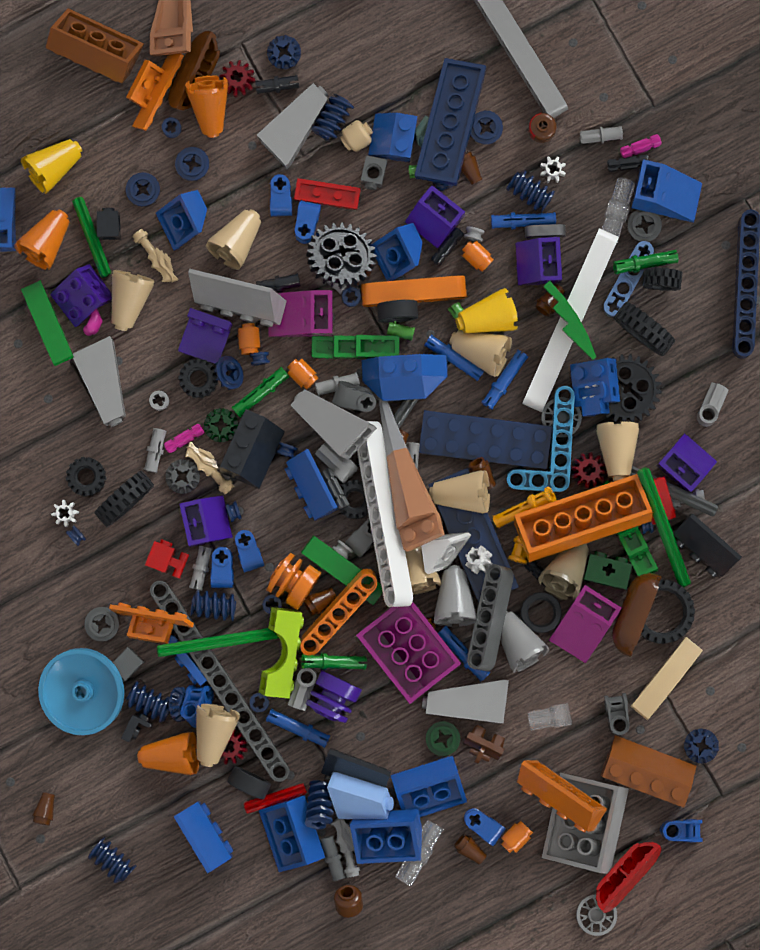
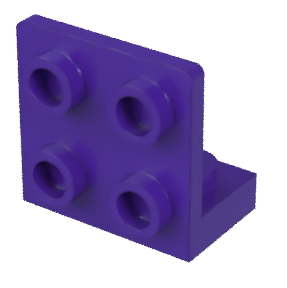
M90 264L75 269L51 293L52 298L74 327H78L98 307L112 301V293Z
M190 308L187 315L189 320L178 351L215 364L223 354L232 323Z

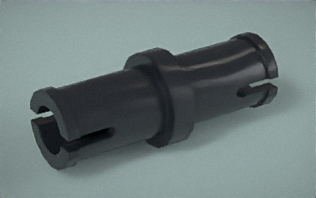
M298 75L281 78L274 76V79L255 81L257 87L265 86L263 88H256L257 95L274 91L281 93V90L299 89L298 82L290 84L292 81H299Z
M298 273L283 277L277 275L273 279L256 281V285L271 288L278 293L284 289L301 287Z

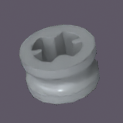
M467 226V234H464V238L482 242L481 235L485 231Z
M155 391L150 395L149 402L152 408L161 411L168 407L169 397L163 391ZM157 395L161 398L165 397V402L162 401L164 403L162 406L153 402V400H156L155 397Z
M338 540V545L332 548L348 559V554L353 553V550Z

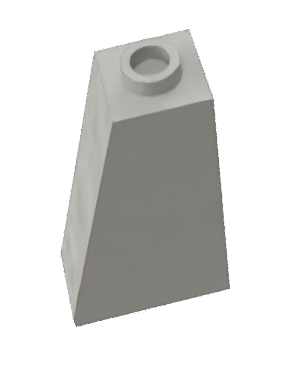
M314 83L257 134L258 140L286 170L291 166L311 133V128L315 126L316 119L320 118L319 114L321 111H324L325 104H328V93L321 86L316 87Z
M109 336L73 353V360L103 423L106 426L114 427L123 422L122 418L126 417L115 345L113 339Z
M305 389L295 396L294 402L291 404L296 412L336 453L347 460L377 429L373 424Z
M509 680L429 691L428 696H423L422 709H426V714L504 723Z

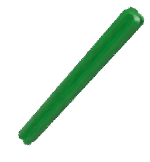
M642 468L638 470L637 474L652 509V515L678 584L686 587L690 585L691 581L650 469Z
M266 628L158 645L157 654L159 657L278 639L279 637L275 632Z

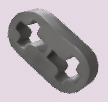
M563 224L531 225L525 227L526 239L562 238L566 236L565 225Z

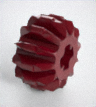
M241 60L237 61V66H234L233 62L230 61V68L223 66L222 70L225 73L220 74L219 78L224 80L225 77L228 80L227 94L233 90L234 97L238 96V91H241L242 95L245 96V88L252 91L253 88L249 83H255L256 81L254 77H251L255 74L254 70H248V63L242 66ZM235 75H238L240 77V82H237L234 79Z
M589 452L588 459H586L584 453H581L580 458L582 462L575 458L573 462L578 467H570L571 471H577L571 478L579 477L580 480L577 481L576 485L579 486L584 481L585 489H588L589 482H591L593 488H596V480L601 483L604 481L599 474H607L606 470H600V468L605 466V462L597 463L601 456L598 455L593 460L592 452ZM588 465L592 466L591 469H594L590 476L585 475L586 472H583V469Z
M234 729L228 743L231 741L235 743L233 745L235 750L233 752L231 750L229 752L224 750L221 758L225 757V765L228 764L230 757L232 763L236 764L235 755L243 760L244 756L239 752L248 751V748L241 747L242 744L248 743L246 739L239 740L243 736L242 732L234 736L236 729Z

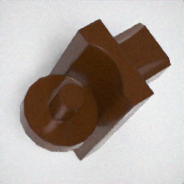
M476 725L468 733L463 744L471 747L469 753L476 756L474 761L476 764L479 763L480 759L489 762L491 757L499 760L504 752L503 744L505 738L494 734L489 742L483 739L486 729L479 725Z

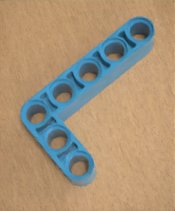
M560 386L554 393L550 471L513 469L506 476V481L511 488L544 491V488L550 487L554 492H561L568 488L570 483L575 399L574 391L570 387ZM563 389L568 390L570 393V398L566 402H562L558 397L559 392ZM561 411H566L569 415V419L565 423H560L557 420V415ZM563 432L567 435L568 439L565 444L560 445L556 442V436ZM558 454H563L566 457V463L563 466L555 464V457ZM514 473L522 476V482L519 485H513L510 482V477ZM537 474L542 475L544 479L543 484L540 486L532 484V478ZM563 476L565 484L559 488L555 487L553 484L554 478Z

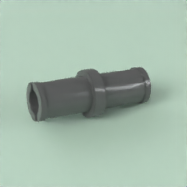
M333 835L321 838L320 842L322 843L326 856L324 860L325 863H328L332 880L338 881L345 878L346 875L340 861L342 858L341 854L337 851Z

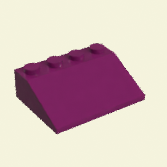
M413 601L410 606L391 607L356 635L409 704L461 664Z

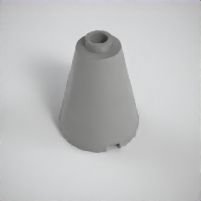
M457 565L448 566V569L444 570L434 623L447 627H452V624H459V626L472 625L476 620V611L465 570L460 569V566Z
M506 611L500 640L512 672L515 673L516 670L520 672L539 661V655L542 653L545 656L549 652V648L513 612L508 613Z

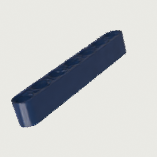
M752 209L745 211L738 222L732 350L733 354L740 359L750 356L755 347L760 215ZM751 216L755 221L754 225H747L744 218ZM745 237H750L753 240L754 244L752 247L744 244L743 239ZM744 258L752 261L753 265L751 268L744 267L742 264ZM744 279L749 280L752 285L751 289H744L741 281ZM741 301H748L751 306L750 310H743L740 306ZM740 322L748 323L750 327L748 332L740 330ZM739 343H745L748 346V353H741L739 351Z

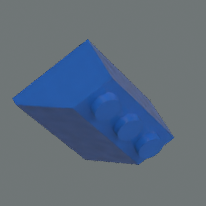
M309 449L286 462L288 467L285 468V471L290 480L294 478L297 487L294 489L299 499L304 498L307 504L304 509L309 519L313 517L317 521L338 510Z
M453 756L390 775L401 810L419 809L420 817L467 802Z
M305 795L259 810L279 872L305 866L325 858L316 829L305 825V820L307 819L306 812L308 811Z
M199 800L175 815L174 818L206 872L209 873L233 857L231 853L234 850L228 840L223 841L220 836L222 830L216 821L213 823L208 816L211 814V811L206 803L201 804Z
M419 809L390 811L387 819H352L350 829L357 864L421 861L422 826Z

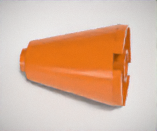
M215 75L194 78L195 82L190 84V81L185 84V89L201 132L209 138L217 137L219 133L223 132L228 80L225 77L224 80H219V76Z
M59 209L57 211L52 210L16 241L14 247L20 255L24 252L27 255L26 260L44 270L46 268L50 270L70 223L67 219L68 215Z
M185 732L144 745L138 751V762L144 768L185 775L197 774L200 764L196 756L197 737L194 732Z

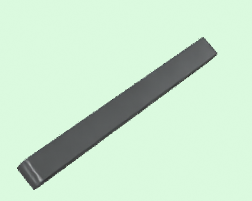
M156 581L151 585V596L161 610L167 611V606L170 603H176L178 606L177 612L187 615V619L193 622L168 583ZM158 585L166 587V593L162 597H158L155 593ZM195 623L186 633H182L179 630V625H173V629L181 641L204 638ZM212 649L189 652L229 713L230 709L238 713L241 711L249 713V721L247 723L238 721V728L270 777L277 782L284 781L290 774L288 764ZM207 656L211 657L214 661V665L210 669L204 668L202 664L203 659ZM217 675L225 677L226 683L223 687L215 685L214 679ZM229 693L237 695L238 701L235 705L227 703L226 697ZM253 729L261 731L262 737L259 741H253L250 738V732ZM265 747L273 750L274 756L272 759H265L262 756V750ZM278 765L283 766L286 770V774L282 778L276 777L274 774V768Z

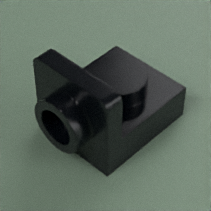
M139 713L138 716L132 715L121 739L127 742H131L132 739L136 740L142 729L139 727V724L148 728L153 727L154 724L150 722L151 718L142 713Z

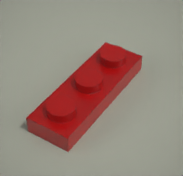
M297 178L294 201H305L358 210L361 188Z

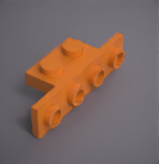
M181 53L168 55L162 68L149 60L144 61L126 98L141 107L132 125L134 128L146 131L152 124L153 117L161 106L162 99L167 89L171 86L176 71L181 66V61L184 57Z
M118 603V606L111 604L109 606V609L118 615L132 617L127 636L132 639L168 644L174 624L193 627L194 625L193 622L187 619V615L178 612L170 615L164 610L156 609L155 612H152L146 607L137 606L135 609L124 603Z

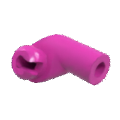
M98 309L89 316L90 319L83 328V332L87 336L95 335L102 325V318Z

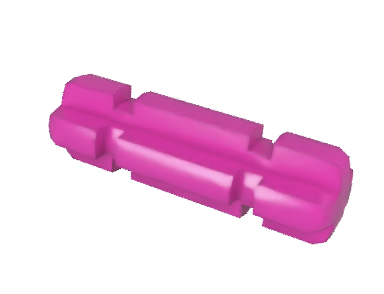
M656 134L650 136V139L645 138L632 143L631 146L622 147L620 153L623 158L632 157V154L637 155L651 150V147L656 148L662 142L659 135Z
M196 424L191 427V430L188 429L175 436L174 440L170 439L165 442L164 447L167 452L172 453L177 450V447L181 448L193 441L194 437L198 438L203 435L204 430L201 425Z

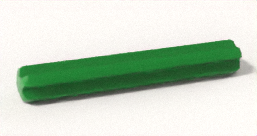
M77 197L72 202L98 272L102 278L111 275V270L97 237L83 197Z

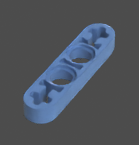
M641 241L635 246L629 258L635 255L639 257L641 251L638 248L642 249L646 246L649 255L654 253V248L649 242ZM644 269L640 270L636 276H632L628 272L619 275L603 305V311L607 316L614 317L618 312L617 310L609 311L610 307L607 304H612L616 298L612 297V294L614 293L618 298L624 299V302L619 300L616 305L620 309L628 301ZM626 283L629 286V292L627 294H620L617 290L618 284Z

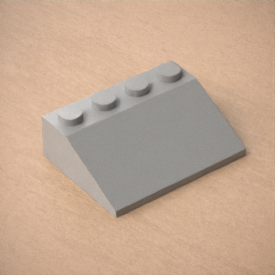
M189 269L188 274L194 302L201 306V310L213 312V309L218 310L221 315L232 317L233 314L239 315L241 320L252 322L253 319L259 320L260 324L268 327H273V324H281L287 301L273 289Z
M560 773L563 779L606 807L607 810L594 831L582 832L574 826L575 822L569 818L568 820L561 818L556 814L557 810L552 808L542 858L607 874L612 869L629 788Z

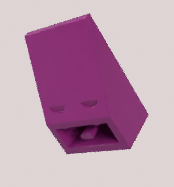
M332 290L278 293L287 302L281 324H273V327H269V337H333Z
M583 585L578 597L570 605L549 641L586 663L612 625L621 607L588 586Z

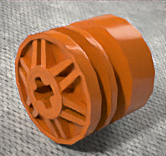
M290 553L279 563L273 572L266 590L272 593L276 586L280 587L275 596L279 598L285 591L288 592L285 603L298 610L313 589L321 572L311 565L302 572L299 569L303 560L299 559L294 566L291 565L295 555Z

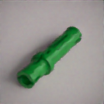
M676 250L640 257L637 255L631 256L629 259L613 261V270L617 275L631 271L634 273L640 272L644 268L676 264L679 261L678 253Z
M280 367L267 379L264 378L259 386L231 408L241 418L246 409H251L270 392H275V388L289 378V375Z
M321 653L320 656L302 655L301 657L303 661H310L309 663H301L302 669L320 668V670L324 671L327 668L365 670L367 664L358 663L367 662L366 656H328L325 653Z

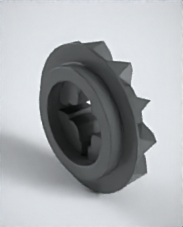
M636 210L628 219V231L631 237L639 242H650L657 238L661 232L662 222L658 214ZM642 217L646 223L651 224L647 228V234L643 228H636L641 224Z
M179 459L170 464L166 470L165 480L171 490L176 493L185 494L197 487L200 473L193 462ZM177 469L182 473L190 470L186 475L188 484L183 480L177 481L179 477Z
M97 607L87 614L84 623L85 630L92 639L107 641L113 638L119 630V619L116 613L109 608ZM106 615L105 623H107L111 627L103 628L100 631V633H98L99 625H97L93 621H101L102 618H104V616Z

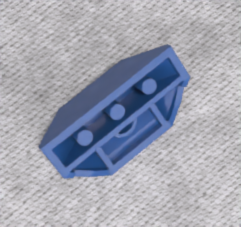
M413 354L381 356L362 360V381L382 401L426 399L448 377L447 355Z

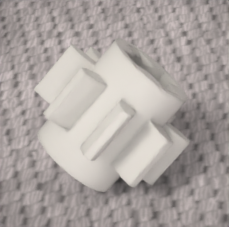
M548 156L547 164L541 163L540 165L541 168L545 169L541 172L540 176H546L547 183L554 179L558 183L559 175L565 176L566 174L564 171H561L566 164H560L558 156L555 160H551ZM552 166H556L554 174L550 173L549 168H552Z
M62 500V505L54 504L56 513L51 515L57 516L56 524L64 521L65 527H68V522H77L74 516L79 511L72 509L75 503L72 502L67 506L66 501ZM69 508L68 514L70 516L68 518H61L63 515L61 510H68Z
M480 546L479 549L472 547L468 554L465 555L468 561L465 565L476 574H478L479 570L486 573L487 568L493 564L490 560L492 554L486 551L483 546Z

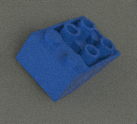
M643 159L631 208L694 223L702 183L665 164Z
M0 188V252L16 251L14 247L16 243L15 188Z

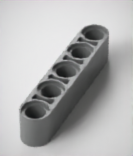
M492 564L486 570L467 657L468 665L472 669L490 671L494 668L514 578L513 571L508 567Z

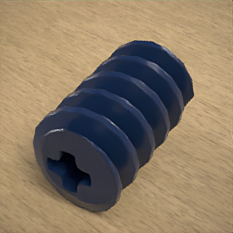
M333 94L335 97H329L328 101L330 104H325L324 106L327 112L321 111L319 115L322 119H316L315 121L318 126H312L311 128L312 132L328 142H331L329 140L330 137L337 138V135L333 132L334 130H342L338 123H346L342 116H350L346 109H354V106L348 100L337 94Z
M526 170L522 173L517 172L506 190L509 191L514 188L513 195L516 196L521 193V201L528 197L527 205L530 206L535 202L534 210L537 211L542 207V213L552 200L555 191L552 190L547 194V185L539 188L540 180L532 183L533 175L525 178Z
M196 590L192 600L191 616L196 611L197 617L200 618L202 613L205 612V617L209 619L213 613L214 619L217 620L220 614H222L223 621H226L230 615L231 621L234 622L236 611L234 594H231L227 600L225 593H222L219 599L216 592L213 593L212 597H209L208 591H205L203 596H200V591Z
M136 681L127 697L128 707L132 708L136 704L137 712L144 708L143 714L145 716L152 712L151 719L154 720L159 716V723L162 724L170 713L168 707L169 696L161 700V692L154 696V689L152 688L147 693V685L139 689V681Z
M321 780L309 782L308 811L306 812L307 819L305 820V825L309 828L324 829L327 824L333 823V819L328 817L332 816L334 812L332 809H329L334 806L332 801H330L331 797L327 789L328 782Z
M103 838L91 850L88 859L91 860L96 857L94 865L97 866L103 863L101 871L109 869L108 878L115 875L114 883L123 882L137 865L128 867L131 860L122 861L124 853L116 855L118 848L115 847L110 850L112 842L103 843Z

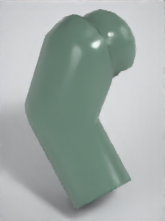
M426 115L415 130L416 141L420 147H422L429 117Z

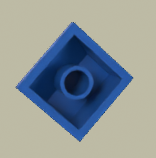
M402 113L375 114L371 136L372 142L370 143L368 156L410 163L417 116Z

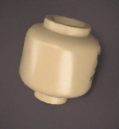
M355 120L342 129L340 139L348 151L358 152L372 142L370 135L373 131L367 122L362 124L361 121Z

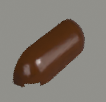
M204 31L192 41L191 52L186 53L169 92L168 100L171 107L178 110L191 108L192 105L188 98L185 84L190 81V84L194 83V78L212 75L220 56V50H218L215 39L217 37L212 31Z
M653 573L642 574L636 577L629 586L612 632L615 647L626 656H632L633 649L638 643L659 588L658 584L662 578L660 575Z

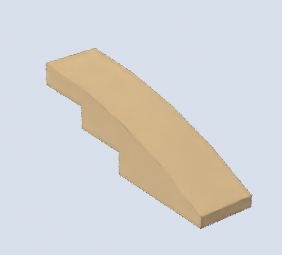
M685 637L630 707L648 720L703 650Z

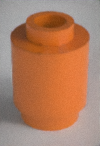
M470 241L462 249L464 252L462 257L476 270L479 269L481 272L494 260L491 257V253L478 241L474 243Z
M254 323L242 324V328L238 329L239 350H241L242 355L259 352V327H255Z
M295 359L287 367L289 369L287 374L301 388L304 387L306 390L319 379L316 376V372L303 359L299 361Z
M520 820L518 824L515 823L501 837L503 840L501 845L508 852L511 853L514 850L517 853L531 839L529 836L533 832Z

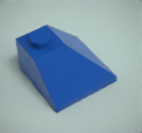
M198 190L178 195L156 212L174 251L202 232L207 207Z
M414 223L397 227L370 245L375 247L374 254L376 255V260L387 281H395L419 264L422 240Z

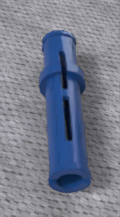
M512 212L510 215H491L492 229L509 227L516 229V227L556 224L555 212L540 214H515V212Z
M432 334L424 345L438 355H447L448 362L476 381L479 380L484 372L452 350L450 344L446 345Z
M520 350L516 351L497 381L491 384V390L481 402L484 406H488L489 409L493 410L500 397L506 394L507 387L526 359H528L525 353H521Z
M447 626L438 633L449 649L464 663V668H468L480 682L491 673L490 671L470 668L467 662L469 650Z
M271 708L270 714L266 718L267 722L303 737L302 740L304 741L309 740L323 748L326 747L330 735L314 729L310 724L307 726Z

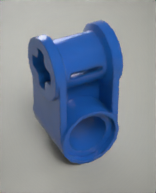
M275 175L270 183L271 217L292 216L290 182L284 175ZM280 180L283 181V184H286V186L282 187V190H278V187L275 186L279 184Z
M305 201L299 202L295 225V237L299 243L308 244L311 242L312 235H315L321 204ZM304 229H308V233L305 236H301V232Z
M247 530L238 532L235 536V543L244 573L265 566L253 534ZM242 534H245L246 537H251L247 546L238 541L241 539Z
M219 547L212 553L211 588H233L232 552L226 547ZM221 550L224 551V554L228 555V559H224V563H221V559H217V554H221Z
M189 685L186 689L180 714L193 728H196L197 706L201 707V704H211L213 701L214 692L212 687L204 686L201 688Z
M476 808L469 809L464 815L466 825L492 846L496 844L506 830L500 823ZM476 814H478V819L480 821L478 823L473 822L472 824H470L471 820L469 817L471 815L476 816Z
M667 820L660 826V833L662 837L670 841L703 842V838L700 837V824L703 823V820ZM669 825H674L676 833L669 837L666 829Z

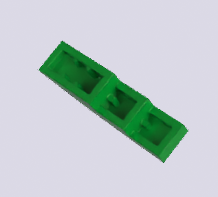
M41 280L22 288L21 291L54 366L74 358Z
M549 280L543 288L558 302L553 307V310L567 323L562 331L589 358L594 360L596 354L578 315L566 298Z
M356 335L312 336L311 358L370 359L399 355V336Z
M638 526L616 533L630 563L633 564L632 567L637 577L645 573L659 571Z
M314 535L301 551L304 556L346 586L361 571V569ZM367 576L361 581L368 585L373 582V579ZM377 582L376 589L366 599L372 605L376 603L383 593L382 585Z

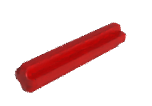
M301 783L268 794L265 799L256 798L244 803L246 813H251L303 796L307 791L305 785Z

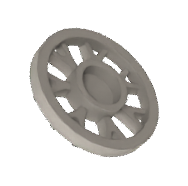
M559 397L561 401L569 400V398ZM554 399L549 401L542 411L541 421L543 425H546V423H550L548 426L552 425V421H545V414L553 415V411L549 406L554 403ZM575 407L578 414H575L573 419L578 422L576 427H573L572 434L578 430L581 424L582 415L579 407ZM561 411L557 415V420L560 423H565L569 419L566 411ZM560 433L556 437L563 438L567 437V435Z
M596 894L589 895L577 907L576 919L578 925L584 932L590 935H604L611 931L616 924V907L612 909V916H606V913H603L597 905ZM593 898L595 906L592 908L587 903V900ZM581 907L589 910L587 916L580 914ZM588 918L591 923L585 928L582 921ZM605 919L611 923L608 928L602 925ZM593 924H599V932H593Z

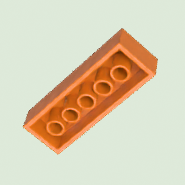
M635 474L515 514L514 525L528 562H532L651 522L653 512L639 477Z

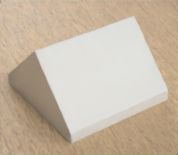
M468 532L445 534L422 545L425 572L431 574L450 566L471 534Z

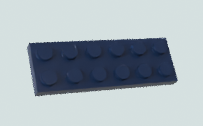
M444 58L415 171L416 179L457 186L487 69L486 65Z
M424 410L419 453L470 460L483 457L488 462L547 469L552 426Z
M466 468L435 482L469 474L470 472ZM435 482L428 484L429 488L433 487ZM437 505L449 534L465 532L471 534L458 553V556L479 603L485 572L479 570L478 574L471 571L465 565L468 562L465 555L468 554L472 547L479 549L480 546H483L486 551L492 554V557H490L491 563L511 569L487 512L482 514ZM515 577L513 578L511 590L519 587Z

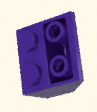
M431 185L409 214L405 223H414L418 233L438 249L464 218L465 211Z
M560 237L536 238L515 243L518 286L546 284L549 280L552 284L561 283Z
M684 433L656 466L683 490L691 493L717 461Z
M223 495L179 504L190 547L233 538Z

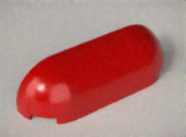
M655 842L636 843L599 882L596 888V901L603 913L614 909L651 869L662 850L659 844Z

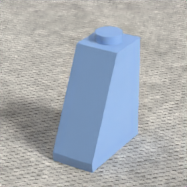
M338 772L332 773L327 789L338 819L388 818L390 810L393 809L394 801L386 787Z

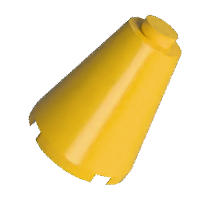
M69 139L28 154L21 158V163L24 170L28 168L30 173L28 177L38 190L47 194L81 158L80 152H82V148L77 141L73 142Z
M506 288L500 289L459 312L458 318H456L458 330H462L463 333L517 330L518 326H514V322L518 321L517 312L512 297L507 298L505 294L508 293V290Z

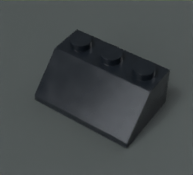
M246 409L220 465V473L260 489L285 431L266 417Z
M693 513L688 515L673 532L678 547L681 549L685 547L690 552L689 557L696 563L701 561L706 566L705 571L714 578L716 576L719 578L723 577L742 558L741 555Z
M333 748L329 749L321 771L322 774H325L324 779L329 781L332 773L338 772L386 787L391 774L389 769Z

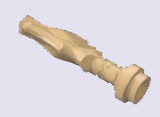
M143 229L137 231L132 236L135 244H141L149 254L148 259L152 261L151 268L158 270L162 274V282L172 281L173 283L178 281V278L173 273L171 258L167 253H163V250H159L158 247L154 248L147 239L148 233L146 231L144 232Z
M193 442L188 444L185 457L192 458L197 465L198 471H204L206 476H211L220 485V493L223 492L226 495L235 486L232 484L231 479L225 480L217 471L219 467L211 452L196 448Z

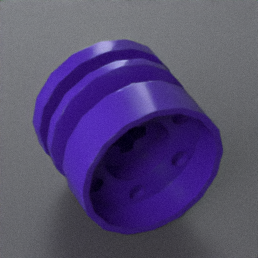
M321 670L316 684L323 691L322 693L311 691L310 694L319 699L317 702L308 699L306 704L316 713L332 721L346 723L348 718L340 714L341 710L351 713L352 710L345 705V702L356 703L362 689Z

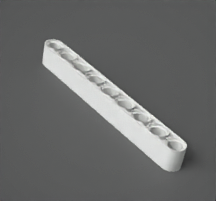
M600 228L567 300L581 322L619 238ZM561 317L522 403L540 412L545 407L573 343L562 331L567 323Z
M367 421L377 429L360 446L357 454L384 601L388 607L410 606L413 601V592L405 550L403 549L399 530L396 528L383 430L378 421Z

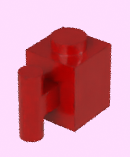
M162 539L159 543L154 541L145 565L166 574L170 566L175 567L172 576L180 579L189 554L181 552L179 559L173 558L176 549L171 548L173 543Z

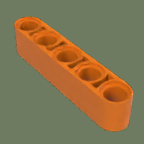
M465 276L361 284L362 306L375 307L378 303L392 300H415L417 303L465 299L467 298Z
M368 568L361 570L301 637L300 644L303 654H317L376 589L377 576L373 570ZM367 576L373 579V582L368 585L361 581ZM354 592L359 597L356 600H350L347 598L348 594ZM341 608L344 610V614L336 616L333 614V611ZM322 624H327L330 627L326 632H322L318 628ZM307 640H313L316 644L310 648L306 647L304 643Z

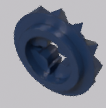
M287 35L276 36L269 43L267 56L273 66L279 69H289L298 63L301 57V48L292 37ZM288 46L290 56L284 54L280 57V51L277 47L284 49Z
M480 111L475 114L470 135L475 142L482 145L493 144L502 134L503 123L494 112ZM492 121L489 128L491 132L486 131L481 134L482 127L479 123L486 125Z
M188 147L177 155L175 167L180 177L187 181H198L206 175L209 169V159L200 148ZM195 156V162L199 166L194 167L190 172L189 165L184 162H191Z
M144 172L137 173L128 180L126 194L133 204L148 207L160 195V185L153 175ZM138 183L143 187L148 185L147 191L149 196L144 193L138 195L140 190L136 184Z
M231 356L219 358V361L215 363L217 368L214 370L218 375L216 380H220L221 387H226L228 390L238 388L243 382L241 365ZM232 371L229 376H226L225 372Z
M175 687L168 701L169 712L176 722L185 721L180 714L186 692L184 687Z
M702 728L695 729L687 735L684 742V750L692 761L707 763L717 755L719 741L711 731ZM703 737H705V745L711 748L703 749L699 755V748L693 745V743H700Z

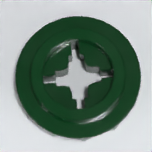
M224 408L214 409L206 416L204 421L205 433L215 442L231 440L238 427L236 416L230 410ZM221 416H223V422L230 425V427H224L221 434H219L218 427L212 424L219 423Z
M437 722L428 729L426 744L432 753L438 756H448L459 747L460 733L449 722ZM438 730H441V733L443 732L444 735L452 734L447 739V748L442 742L434 743L439 738Z

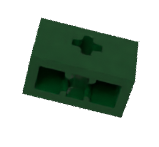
M595 551L594 555L589 554L583 580L627 590L633 564H629L628 559L616 557L613 560L607 558V554ZM609 564L611 565L610 569L614 570V572L606 576V572L602 569Z

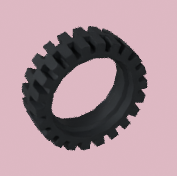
M625 302L614 316L616 322L625 331L660 356H664L676 341L652 317H649L648 314L642 312L641 309L629 302Z
M142 471L137 472L114 491L95 510L94 514L107 528L110 527L154 487L153 482Z
M660 580L658 590L669 591L675 594L681 601L683 618L674 630L667 633H657L649 629L645 624L641 636L650 642L666 644L679 640L689 631L694 621L695 609L691 595L683 586L674 581Z

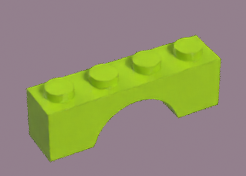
M271 607L268 628L278 635L282 645V652L274 666L262 671L259 693L264 696L290 699V693L294 690V680L292 679L293 672L297 669L296 652L301 644L299 632L304 624L302 612L298 610Z

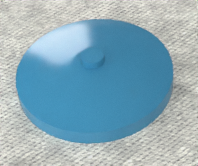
M87 648L67 650L54 657L46 665L40 677L38 693L41 707L48 719L56 727L67 733L75 735L97 733L109 726L121 711L124 702L122 677L112 661L97 651Z

